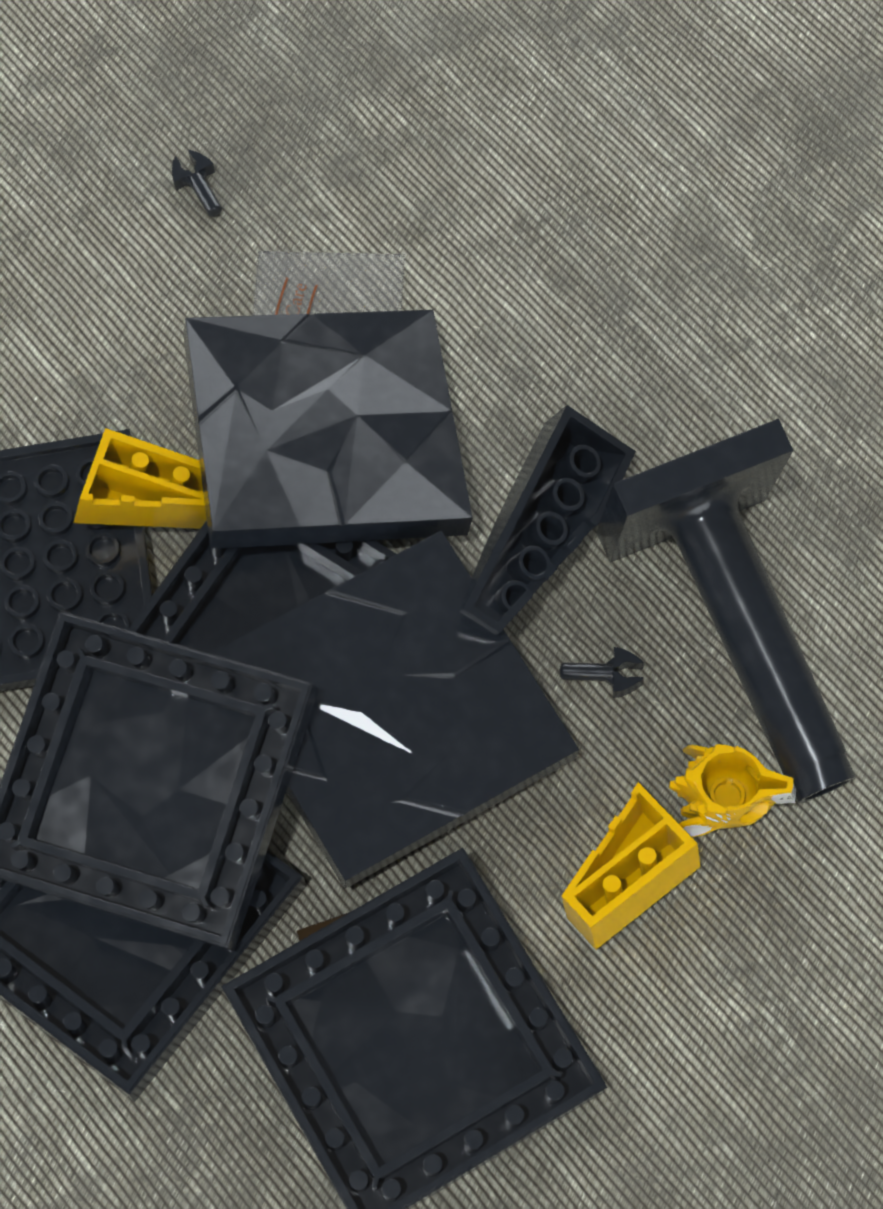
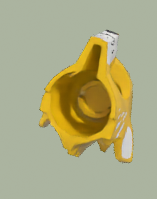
M720 744L710 748L698 745L684 747L683 752L696 760L688 762L684 776H677L669 784V789L675 791L678 797L685 799L689 803L680 809L681 815L689 819L680 822L679 825L692 838L708 834L717 829L751 825L759 821L774 804L796 803L797 790L792 777L766 769L754 755L739 746L732 747Z

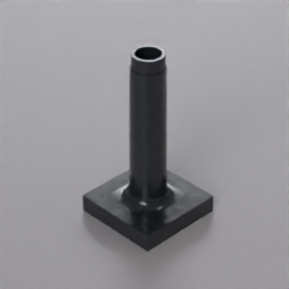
M778 418L613 483L596 533L610 563L674 538L783 775L793 778V783L797 790L796 798L798 803H802L842 787L856 779V776L846 757L847 751L739 512L766 501L794 451Z

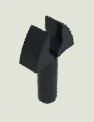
M188 150L190 160L195 166V173H191V171L184 170L181 167L178 158L175 156L172 164V178L176 191L184 186L192 187L210 217L219 215L222 212V206L205 180L206 176L215 173L213 162L196 151Z
M614 647L613 658L607 663L563 662L560 665L559 674L562 680L606 681L613 687V698H619L630 694L643 685V677L627 678L623 677L619 672L625 668L642 670L644 662L633 653Z

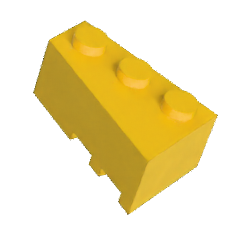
M105 428L80 496L73 523L201 529L207 518L199 460Z
M639 782L632 790L631 798L618 817L615 816L609 824V831L597 849L591 851L562 894L567 919L595 950L701 867L698 843Z

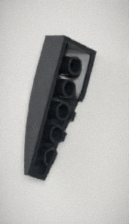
M568 405L546 421L496 519L472 576L460 612L495 635L499 634L533 597L538 588L553 575L566 557L581 544L585 536L600 523L613 483L623 480L636 451Z

